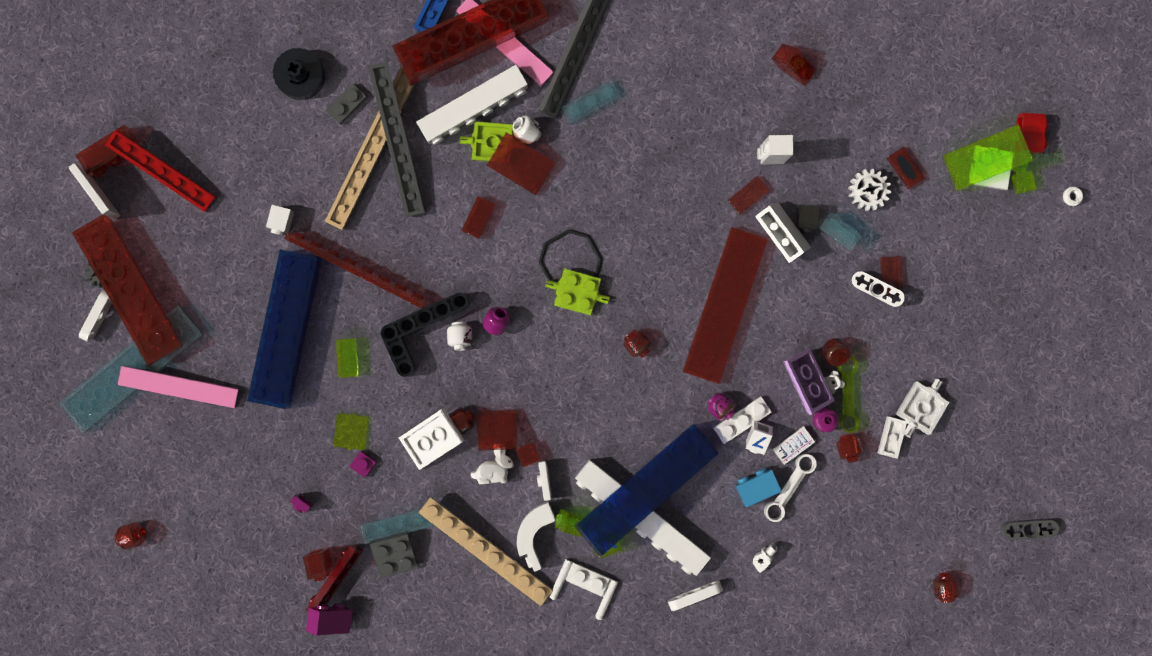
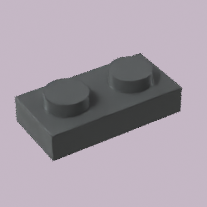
M352 83L326 111L341 125L367 97Z

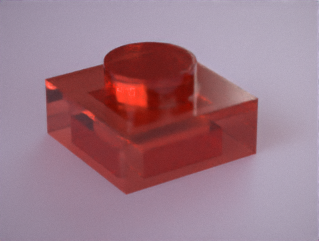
M534 442L516 449L522 467L541 460Z

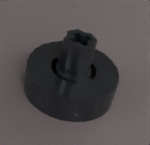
M292 48L286 50L276 59L273 68V79L286 96L295 100H306L315 96L323 87L325 70L321 61L311 51L302 48Z

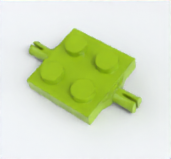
M475 121L472 137L460 136V144H471L472 161L510 164L513 148L525 149V142L513 139L512 124Z
M565 268L558 282L547 279L546 283L549 284L545 285L547 288L556 290L554 306L591 315L593 306L597 301L608 304L609 301L607 300L610 298V296L599 294L601 278Z

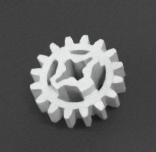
M865 169L862 171V175L857 173L855 175L856 179L850 180L853 185L848 187L849 190H852V193L848 196L854 197L852 204L859 203L858 209L865 206V211H868L870 207L874 211L877 209V205L879 207L884 206L882 201L886 202L889 200L886 195L891 193L890 190H887V187L891 184L885 183L887 176L880 177L881 171L874 174V169H871L869 173ZM862 180V186L858 189V184ZM866 188H876L873 192H863ZM879 191H881V195L877 200V194Z

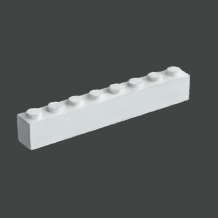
M590 459L576 475L575 479L578 480L576 484L583 490L589 489L592 492L591 496L598 502L604 501L607 504L606 508L614 515L616 512L622 516L621 520L629 527L631 525L637 528L636 532L644 539L646 537L650 538L653 541L651 544L656 549L666 551L668 553L666 556L672 562L678 561L683 565L681 569L687 574L691 575L693 573L697 576L711 557Z

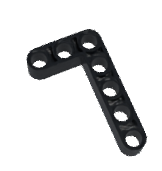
M456 293L391 322L381 329L382 340L400 376H412L416 370L415 363L403 338L464 311L470 304L468 296L463 293ZM458 297L465 298L464 306L458 307L456 305ZM447 305L448 312L445 315H440L438 312L439 306ZM425 312L430 314V320L427 323L421 321V315ZM410 320L413 324L412 329L406 331L403 327L404 322ZM389 328L395 330V336L391 339L386 336V331ZM398 345L403 348V353L400 356L394 354V348ZM404 363H408L411 366L408 374L403 373L401 369Z

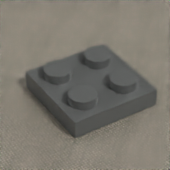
M408 531L370 541V547L380 578L418 568V562Z

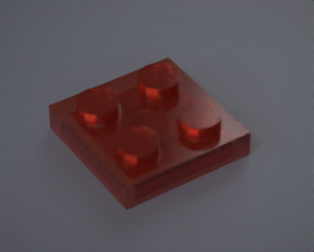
M515 410L477 412L479 451L517 449Z

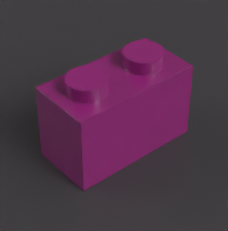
M334 603L333 606L317 604V607H311L308 610L306 631L316 636L350 633L352 609L345 607V604Z

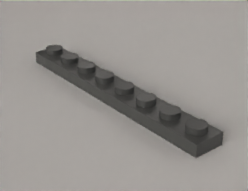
M608 0L586 1L538 109L550 118L556 119Z
M383 62L369 65L368 69L405 217L425 213L388 63Z

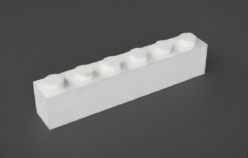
M514 65L418 120L416 123L429 145L432 143L436 145L444 140V136L448 134L454 135L459 132L460 127L465 124L469 126L475 123L477 117L491 114L493 108L498 105L500 107L505 106L512 97L516 96L518 98L524 95L528 85L518 67Z

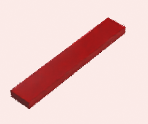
M115 129L105 146L204 212L208 210L217 197L118 129Z

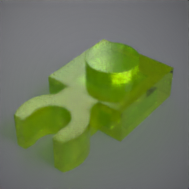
M1026 159L1021 160V167L1017 166L1016 161L1012 162L1011 168L1016 172V175L1011 176L1015 195L1037 189L1033 172L1026 171L1028 166Z

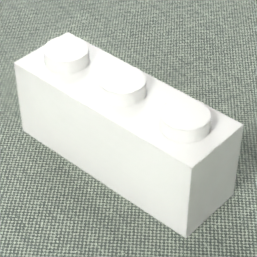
M769 135L760 145V148L757 149V159H761V165L784 164L793 155V135Z
M778 201L755 216L789 263L811 248Z

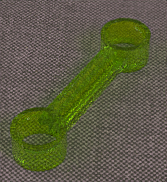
M845 356L837 363V368L842 374V381L845 382L843 387V415L839 419V427L844 432L854 433L860 427V420L855 415L854 374L857 372L859 364L854 357ZM847 358L854 362V368L849 373L843 371L841 366L843 360ZM849 416L853 417L856 423L855 427L850 431L843 427L844 419Z

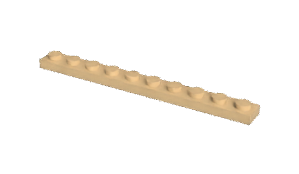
M409 50L393 81L400 113L426 62L425 58ZM379 112L325 220L326 223L341 230H344L387 142Z

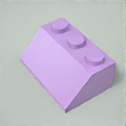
M810 348L783 360L807 414L811 415L835 401Z

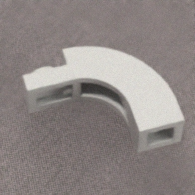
M549 501L536 506L525 516L517 535L519 556L528 555L525 557L529 568L532 567L534 572L542 568L533 544L534 535L542 526L556 520Z

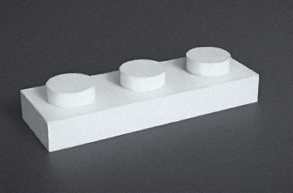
M760 396L737 411L730 420L725 419L713 427L722 443L725 444L751 427L754 421L758 422L772 412Z

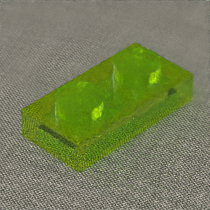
M356 338L337 339L338 378L358 377Z

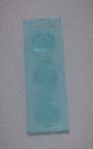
M609 81L562 106L561 109L571 125L620 99V95L613 82Z

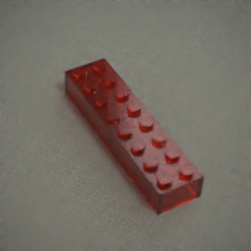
M489 0L392 45V48L410 86L547 23L549 15L541 0Z

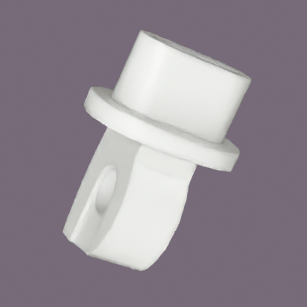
M771 543L768 548L763 547L761 552L754 556L753 565L759 572L767 568L773 560V554L778 549L774 543Z

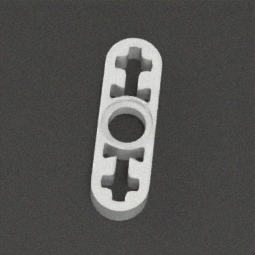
M857 272L853 275V285L863 292L893 307L901 306L904 303L905 297L902 291L865 272ZM864 275V280L869 283L870 279L874 280L869 287V291L865 290L867 285L863 283L860 286L857 285L856 277ZM875 284L883 285L884 291L882 294L876 295L873 293L872 289ZM887 288H890L892 290L889 293L893 295L899 293L901 301H896L894 304L892 303V298L887 296L885 300L882 297L887 293Z
M106 288L101 291L80 330L79 338L87 342H91L94 339L115 299L114 292Z
M719 580L713 581L668 600L671 611H675L719 594L723 591Z

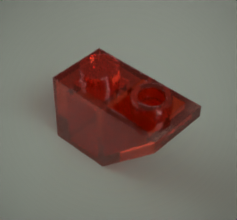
M783 43L772 57V60L780 70L803 86L807 84L816 71L798 48Z

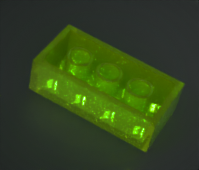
M1019 125L942 155V160L956 192L1033 161Z

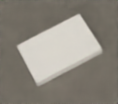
M75 163L69 166L72 174L100 212L115 220L121 215L88 170Z
M444 408L399 437L419 470L465 441Z

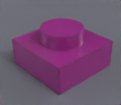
M360 451L349 467L365 478L377 461L363 451Z
M300 494L294 495L290 501L293 504L292 507L300 513H307L313 507V504Z

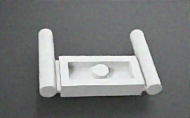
M565 559L550 598L552 600L557 599L566 580L592 593L603 596L595 616L596 619L602 620L618 581Z

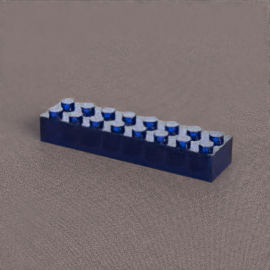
M285 250L279 251L247 401L282 409L290 408L322 259Z
M695 424L690 425L579 520L574 527L598 556L604 555L719 453Z

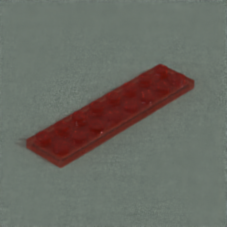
M103 214L72 232L146 364L150 366L183 347L181 340L111 218Z
M733 227L730 228L682 372L716 384L720 383L768 239Z

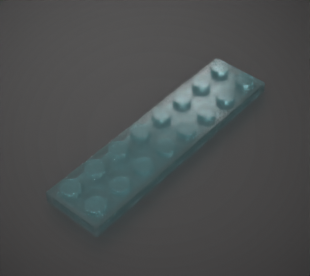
M177 305L59 402V405L81 432L86 433L138 390L118 385L121 366L160 372L204 334L184 309Z

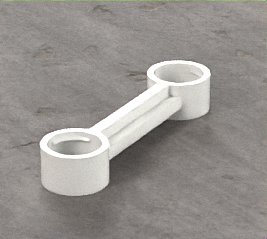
M801 454L797 457L795 462L796 469L781 490L782 492L779 493L774 502H769L764 508V514L767 519L772 522H779L783 519L785 515L784 507L804 476L812 473L816 468L817 463L813 456ZM803 457H809L812 460V466L807 471L802 470L799 466V462ZM772 505H779L781 508V514L777 518H771L768 515V509Z

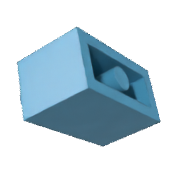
M766 468L757 470L755 472L756 475L750 478L747 475L738 479L739 483L735 484V487L746 508L782 492L771 469L766 470Z

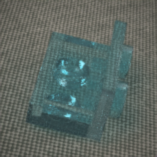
M835 213L828 214L820 226L824 233L848 251L852 250L862 237L856 228L851 225L848 226Z

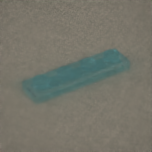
M420 509L361 524L360 529L364 544H367L379 538L406 531L409 533L435 525L419 514Z

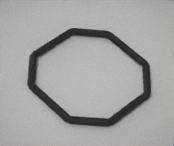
M570 229L543 244L539 265L548 280L552 281L542 263L547 245L569 233L587 238L598 258L594 277H598L602 258L588 234Z

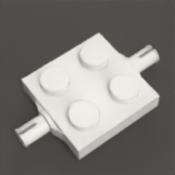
M935 379L931 388L925 387L918 381L914 382L896 412V415L903 418L909 424L903 432L907 437L910 438L915 429L931 435L947 408L949 402L937 392L943 383L939 379Z

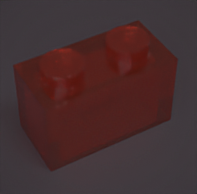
M330 547L310 551L303 556L308 580L314 579V582L325 580L334 569Z

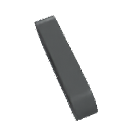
M1050 519L1006 522L1001 526L1002 536L1009 540L1055 537L1059 532V525ZM1048 523L1053 526V529L1049 532L1040 530V527H1048ZM1029 524L1034 526V532L1031 535H1027L1025 532V527ZM1010 526L1013 529H1020V532H1012L1011 535L1006 531L1010 529Z

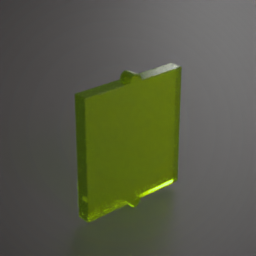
M337 413L333 447L347 448V450H365L369 417L358 416L354 413L351 415Z

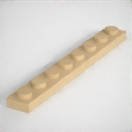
M430 497L420 509L419 514L540 606L553 591L548 585L434 498Z

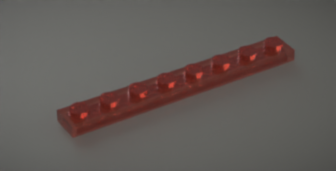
M296 231L294 234L287 232L284 239L421 309L425 308L427 302L423 301L424 297L414 292L411 295L406 292V287L398 283L396 286H393L389 283L390 279L382 275L376 277L372 275V270L364 266L362 269L356 267L355 261L347 257L345 260L338 258L339 253L331 249L325 251L321 249V244L313 240L310 243L305 241L304 235Z

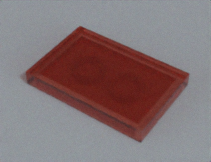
M505 132L486 166L536 195L555 162Z

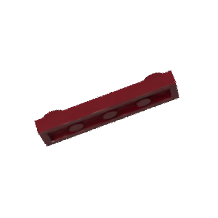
M350 545L344 549L341 555L342 558L318 593L310 599L306 611L311 607H317V604L328 603L363 552L360 547Z

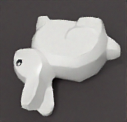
M495 444L493 446L496 456L495 460L485 461L478 466L476 471L471 472V477L477 479L479 484L508 483L507 469L513 468L514 464L512 459L506 455L504 444Z

